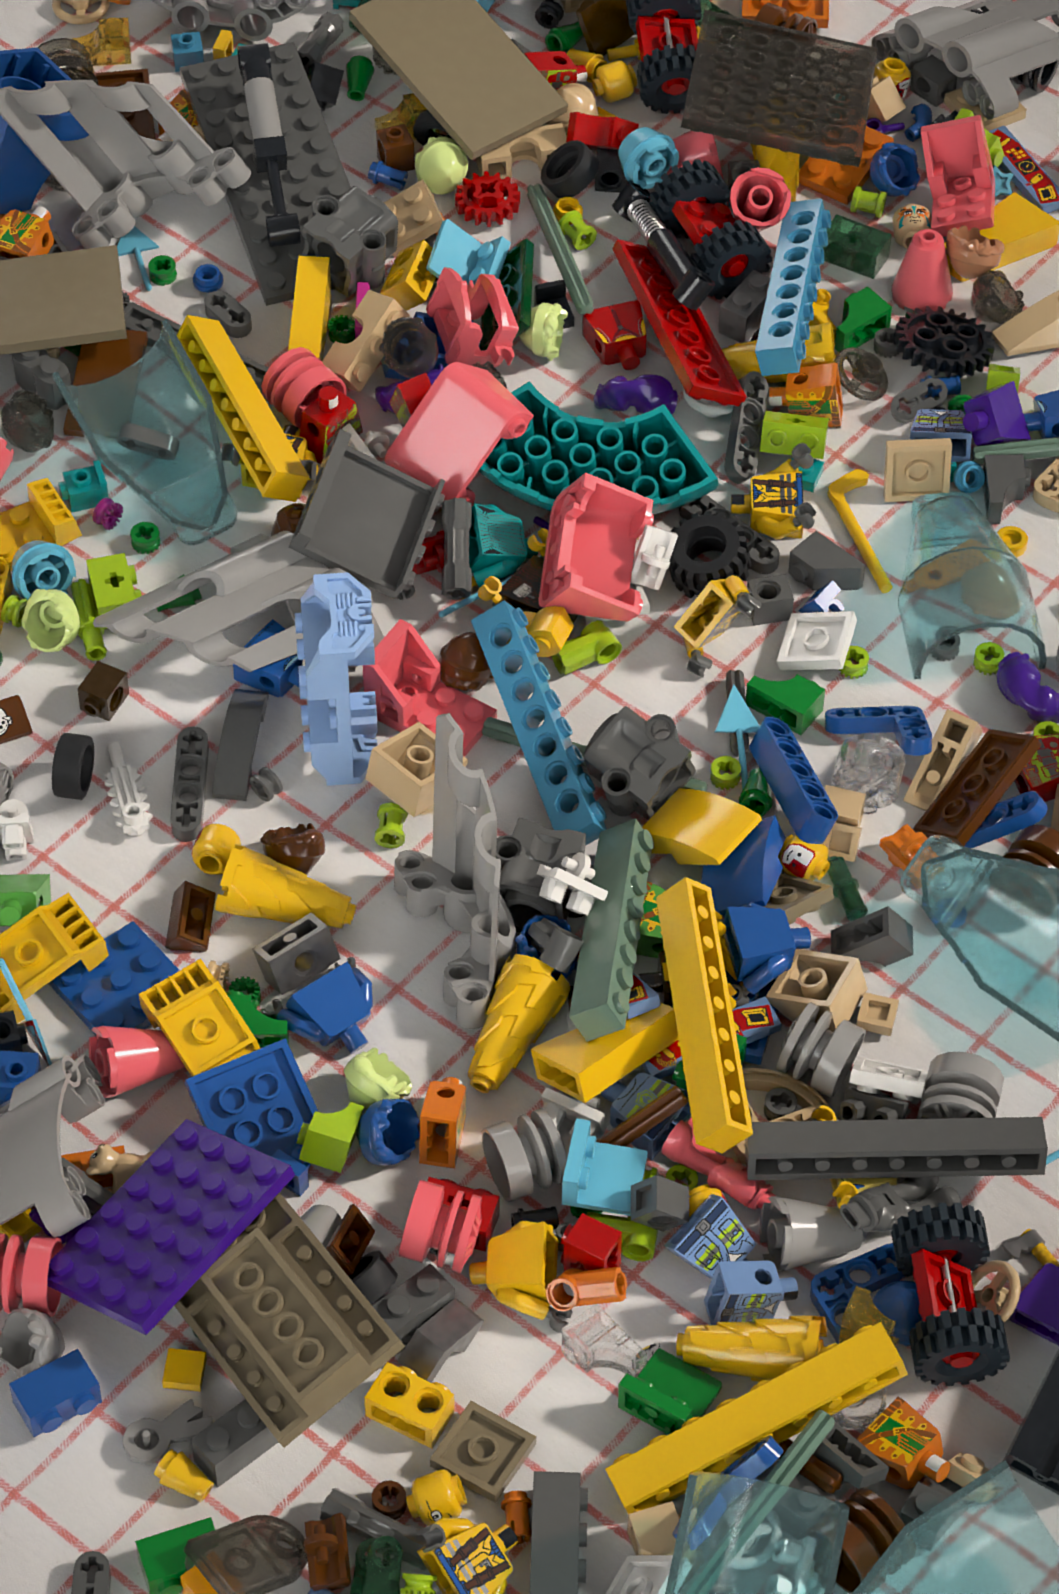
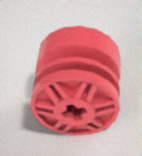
M302 347L291 349L279 356L265 373L261 385L264 398L278 412H281L292 425L299 429L301 427L302 412L319 398V390L321 388L332 386L347 395L346 385L342 379L330 368L325 367L323 362L316 358L309 349Z
M420 1180L406 1221L399 1249V1257L423 1263L430 1248L438 1250V1268H443L448 1253L455 1254L452 1272L461 1274L464 1264L473 1253L482 1221V1197L472 1195L468 1210L461 1209L464 1192L458 1190L449 1206L443 1204L444 1186Z
M0 1233V1311L4 1308V1312L10 1314L12 1310L18 1308L22 1298L23 1308L44 1312L49 1317H53L56 1314L61 1292L47 1286L50 1260L63 1248L59 1237L33 1236L25 1252L22 1236L13 1234L8 1240L6 1234Z

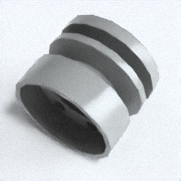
M810 1002L790 1026L781 1045V1053L776 1070L785 1074L791 1068L794 1061H796L792 1078L799 1080L810 1068L814 1070L810 1087L832 1098L847 1076L863 1043L866 1030L847 1020H843L833 1032L829 1030L832 1012L825 1011L816 1023L815 1020L819 1012V1006Z
M947 1052L937 1055L930 1062L925 1091L922 1095L917 1119L996 1118V1107L999 1105L1004 1082L1001 1070L991 1061L976 1054Z
M543 1108L534 1110L531 1113V1119L526 1114L520 1115L517 1118L518 1134L507 1121L486 1127L481 1131L483 1150L490 1173L500 1194L507 1202L525 1197L533 1192L532 1176L543 1189L550 1188L552 1180L556 1184L562 1183L567 1162L564 1143L552 1118Z

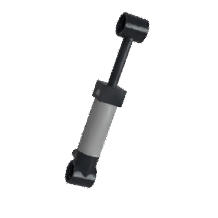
M268 43L237 46L239 70L243 80L254 145L257 173L267 172L274 209L273 216H266L269 247L301 243L298 215L297 213L289 214L286 212L279 172L287 170V150L278 112Z

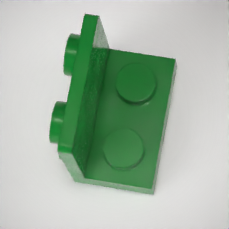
M659 1348L652 1355L637 1378L626 1373L618 1384V1408L669 1435L680 1429L687 1420L698 1416L703 1417L721 1391L722 1382Z

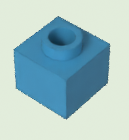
M200 32L171 35L175 72H179L180 67L204 62Z

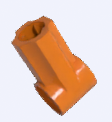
M620 1267L585 1271L571 1268L564 1271L548 1284L546 1298L548 1303L558 1311H568L575 1306L622 1302L626 1299V1276ZM563 1283L572 1288L574 1296H570L565 1292Z

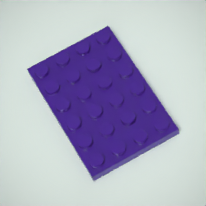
M185 1119L50 1260L47 1286L147 1335L295 1176L292 1167L289 1164Z

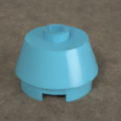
M642 127L632 131L622 141L618 150L625 178L627 181L632 180L643 189L653 188L656 182L661 183L663 181L661 176L667 173L670 167L677 165L679 161V152L675 148L673 139L649 127Z
M41 540L28 542L17 550L12 560L13 586L18 595L23 599L28 600L36 589H56L68 594L67 588L71 584L73 576L76 578V569L71 554L64 547Z

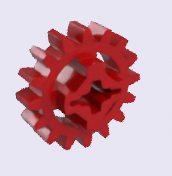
M485 171L484 176L481 177L473 173L472 180L463 178V185H457L455 206L457 207L458 215L464 214L466 222L474 219L476 226H479L481 222H486L487 227H491L492 222L495 221L499 225H503V218L512 220L513 213L519 212L520 191H518L517 183L511 184L509 176L501 179L499 172L494 176H489L488 171Z

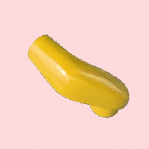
M825 289L817 290V301L812 304L814 317L812 321H809V326L832 322L828 316L831 294ZM832 322V325H833V333H834V339H835V338H836V330H837V328H836V326H835V325L833 324V322Z

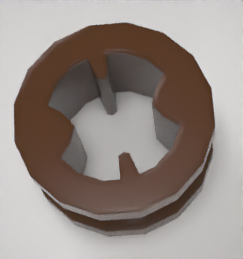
M391 1480L383 1481L373 1489L371 1494L373 1510L394 1520L400 1518L405 1513L407 1508L406 1491L401 1484ZM389 1495V1499H391L392 1495L396 1496V1505L389 1506L387 1502L386 1506H383L382 1497Z

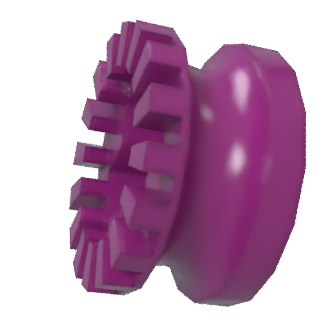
M109 497L103 498L94 509L92 516L94 523L102 525L106 530L114 529V526H117L116 521L120 522L118 518L123 516L121 515L123 513V506L120 503H114Z

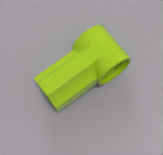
M596 620L583 628L580 636L565 642L561 651L551 657L558 672L566 675L595 661L599 664L610 663L619 656L622 645L602 620Z
M593 1212L587 1213L588 1216L622 1232L621 1253L626 1258L641 1262L649 1261L653 1258L658 1230L632 1221L631 1216L626 1218Z

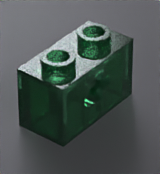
M835 215L831 221V228L827 229L828 245L823 247L824 261L874 279L889 258L892 234L843 216Z

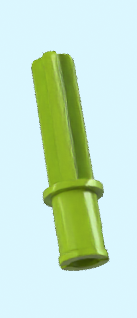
M79 579L78 582L71 584V592L80 620L78 636L84 642L87 659L99 661L107 653L103 640L104 627L94 626V619L98 616L89 583H86L85 579Z

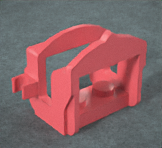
M444 267L437 280V286L426 307V311L430 317H433L446 351L444 356L446 363L449 365L454 362H460L489 370V368L499 366L503 359H505L507 365H510L514 358L512 342L519 327L500 279H496L495 275L480 274L475 285L472 280L467 285V282L463 281L455 270ZM490 303L499 327L487 350L481 351L478 344L483 333L480 325L471 322V320L482 317Z

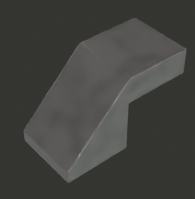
M453 1299L416 1330L397 1361L402 1366L413 1370L418 1377L432 1383L451 1352H465L484 1323V1320L461 1301Z

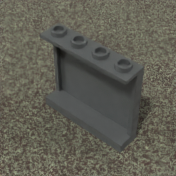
M340 429L327 448L289 548L330 568H341L359 582L396 599L403 589L407 591L410 589L415 579L416 573L412 569L414 564H418L424 555L426 547L422 545L424 537L428 538L436 522L431 519L433 513L439 511L445 499V495L441 493L445 480L440 479L433 488L348 446L352 434Z

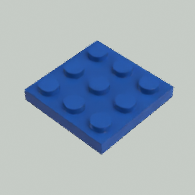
M132 921L104 939L109 956L92 971L89 972L81 960H79L48 983L90 1030L93 1027L99 1026L148 1028L151 1026V1023L141 1008L139 994L180 971L140 927Z
M286 1038L190 1077L184 1082L204 1127L268 1156H272L278 1149L290 1156L291 1152L298 1145L302 1147L303 1145L296 1143L303 1122L310 1124L314 1112H319Z

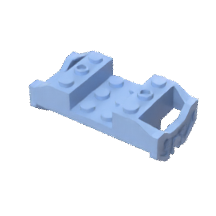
M348 572L313 575V583L300 598L301 612L295 613L296 634L303 633V639H296L298 660H305V666H298L300 699H307V705H301L302 726L309 725V731L303 732L304 752H311L312 766L326 779L327 786L360 784L366 777L372 748L377 746V739H374L376 738V733H378L375 691L349 693L348 666L375 664L371 591Z

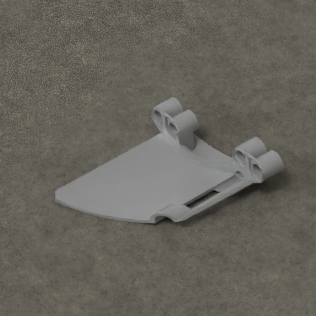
M82 1055L75 1060L70 1056H64L16 1085L11 1099L0 1105V1114L5 1112L0 1115V1225L34 1205L46 1229L55 1238L64 1235L90 1219L89 1209L82 1198L86 1195L85 1185L73 1167L68 1166L63 1169L60 1147L61 1114L69 1123H73L105 1105L104 1097L97 1086L101 1082L99 1072L86 1055Z

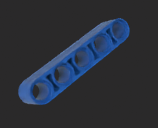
M765 717L751 741L749 749L798 838L809 844H823L838 819V812L789 726L778 718Z

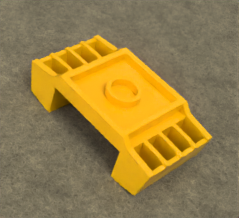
M48 478L27 483L29 502L0 513V557L8 560L10 571H12V560L15 553L28 542L41 540L63 546L82 536L76 520Z
M69 892L48 905L37 907L0 934V958L4 959L24 1000L79 960L90 972L109 956L104 938ZM0 969V1013L14 1010L18 1024L25 1017Z
M201 958L139 994L141 1008L154 1029L160 1027L192 1077L261 1049L257 1039Z

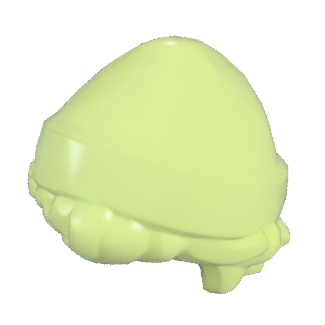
M428 138V142L423 146V150L417 152L415 156L417 180L419 182L423 179L429 190L434 194L443 195L454 191L457 185L463 182V178H465L468 171L466 153L451 138Z
M541 303L531 308L530 328L519 335L521 341L534 355L547 357L549 361H552L553 358L559 356L563 325L565 323L564 319L567 318L568 312L558 303Z
M36 589L32 593L22 616V627L28 631L26 638L30 642L31 648L43 652H57L73 642L79 632L80 620L77 608L73 600L65 592L56 589Z
M372 1048L367 1052L363 1051L356 1055L344 1068L349 1100L364 1106V1109H368L371 1104L382 1099H403L404 1096L410 1094L412 1089L409 1076L399 1067H396L392 1061H389L386 1053L378 1054L377 1048Z

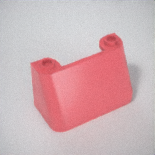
M454 362L441 371L388 449L384 461L385 464L433 488L440 479L445 480L441 491L445 495L444 500L464 498L467 502L471 503L472 507L475 501V494L468 488L472 479L501 438L513 439L522 436L534 415L488 370Z
M584 473L564 489L555 499L551 510L539 592V606L543 608L559 606L564 607L568 614L625 622L636 618L642 610L643 600L639 591L630 588L636 538L642 535L645 525L652 526L653 500L588 473Z

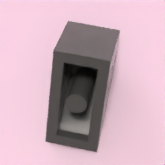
M815 531L790 551L788 573L797 582L803 583L811 590H819L832 580L841 590H859L863 587L865 564L818 531Z

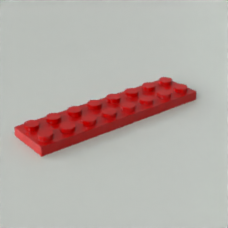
M617 239L612 250L654 329L666 356L671 362L685 393L696 400L706 399L715 401L723 406L729 404L739 407L742 402H745L747 396L700 308L695 311L689 309L673 296L672 292L675 288L656 263L647 246Z

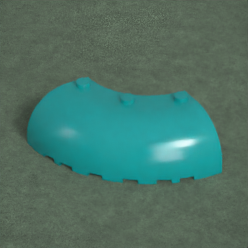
M530 381L511 392L534 415L528 424L527 430L518 438H501L479 469V472L502 490L529 504L548 511L552 510L557 496L584 473L591 474L652 499L653 515L696 501L718 488L717 476L664 404L644 414L625 418V421L604 422L602 419H593L579 415L575 417L561 411L558 406L537 391Z

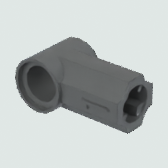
M546 918L538 922H532L527 932L531 939L530 944L541 953L539 959L563 973H568L584 943L580 937L559 927L555 922Z

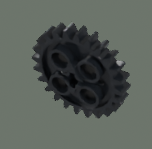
M926 306L925 312L918 308H915L914 314L906 312L905 317L899 318L893 336V344L897 345L896 352L903 353V360L912 359L911 366H923L922 372L931 369L934 376L944 372L947 378L951 377V373H955L960 378H963L964 372L970 376H974L975 370L983 372L984 367H989L995 350V339L991 338L992 332L985 331V324L976 325L977 318L967 319L965 312L957 315L952 308L949 312H944L940 306L937 311H933L929 306Z

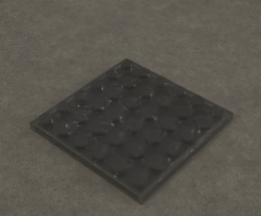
M704 10L681 128L717 135L725 139L744 141L753 145L771 147L784 152L802 154L811 158L838 162L842 165L859 167L878 48Z

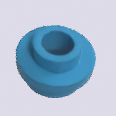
M973 461L962 462L954 472V484L958 490L964 493L977 491L985 482V473L982 467ZM969 471V473H970V478H969V480L966 482V479H965V478H966V474H967V472Z

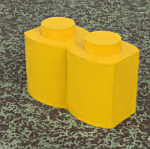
M550 606L539 610L537 613L523 612L528 620V625L525 626L528 635L530 634L539 647V652L536 653L537 657H550L559 653L574 628V624L565 608Z

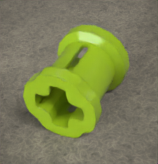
M856 186L850 212L855 213L859 210L875 214V218L880 219L884 212L887 192L882 191L878 194L863 190L862 186Z
M569 211L559 220V226L563 235L569 236L577 250L587 249L596 240L597 231L594 227L588 226L583 221V217L578 211Z
M393 802L380 805L377 810V817L380 823L379 828L375 831V842L385 848H398L405 843L403 823L408 816V812Z

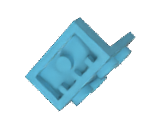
M446 219L442 221L426 269L439 278L444 267L452 268L461 276L463 281L467 282V285L470 280L475 285L480 274L495 275L496 279H499L511 242L501 236L481 244L452 221Z
M576 1118L562 1180V1205L631 1216V1185L643 1181L648 1152L642 1149L596 1142V1136H590L591 1121Z

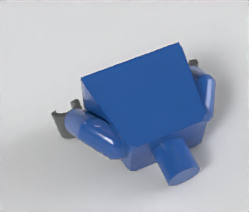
M749 902L741 907H727L724 920H720L726 925V933L723 936L737 981H743L741 987L732 984V987L737 991L732 996L736 1001L735 1008L749 1003V997L747 996L749 993L754 995L773 979L788 971L792 966L796 949H807L811 946L809 928L790 929L786 913L782 909L766 908Z
M349 957L344 964L339 965L336 962L334 970L292 994L286 1003L288 1009H283L279 999L272 1001L275 1011L268 1012L262 1009V1013L267 1017L276 1020H286L289 1031L312 1042H319L324 1047L340 1038L350 1054H353L369 1043L359 1029V1026L364 1024L371 1015L370 1010L373 1007L372 982L356 968L355 958Z

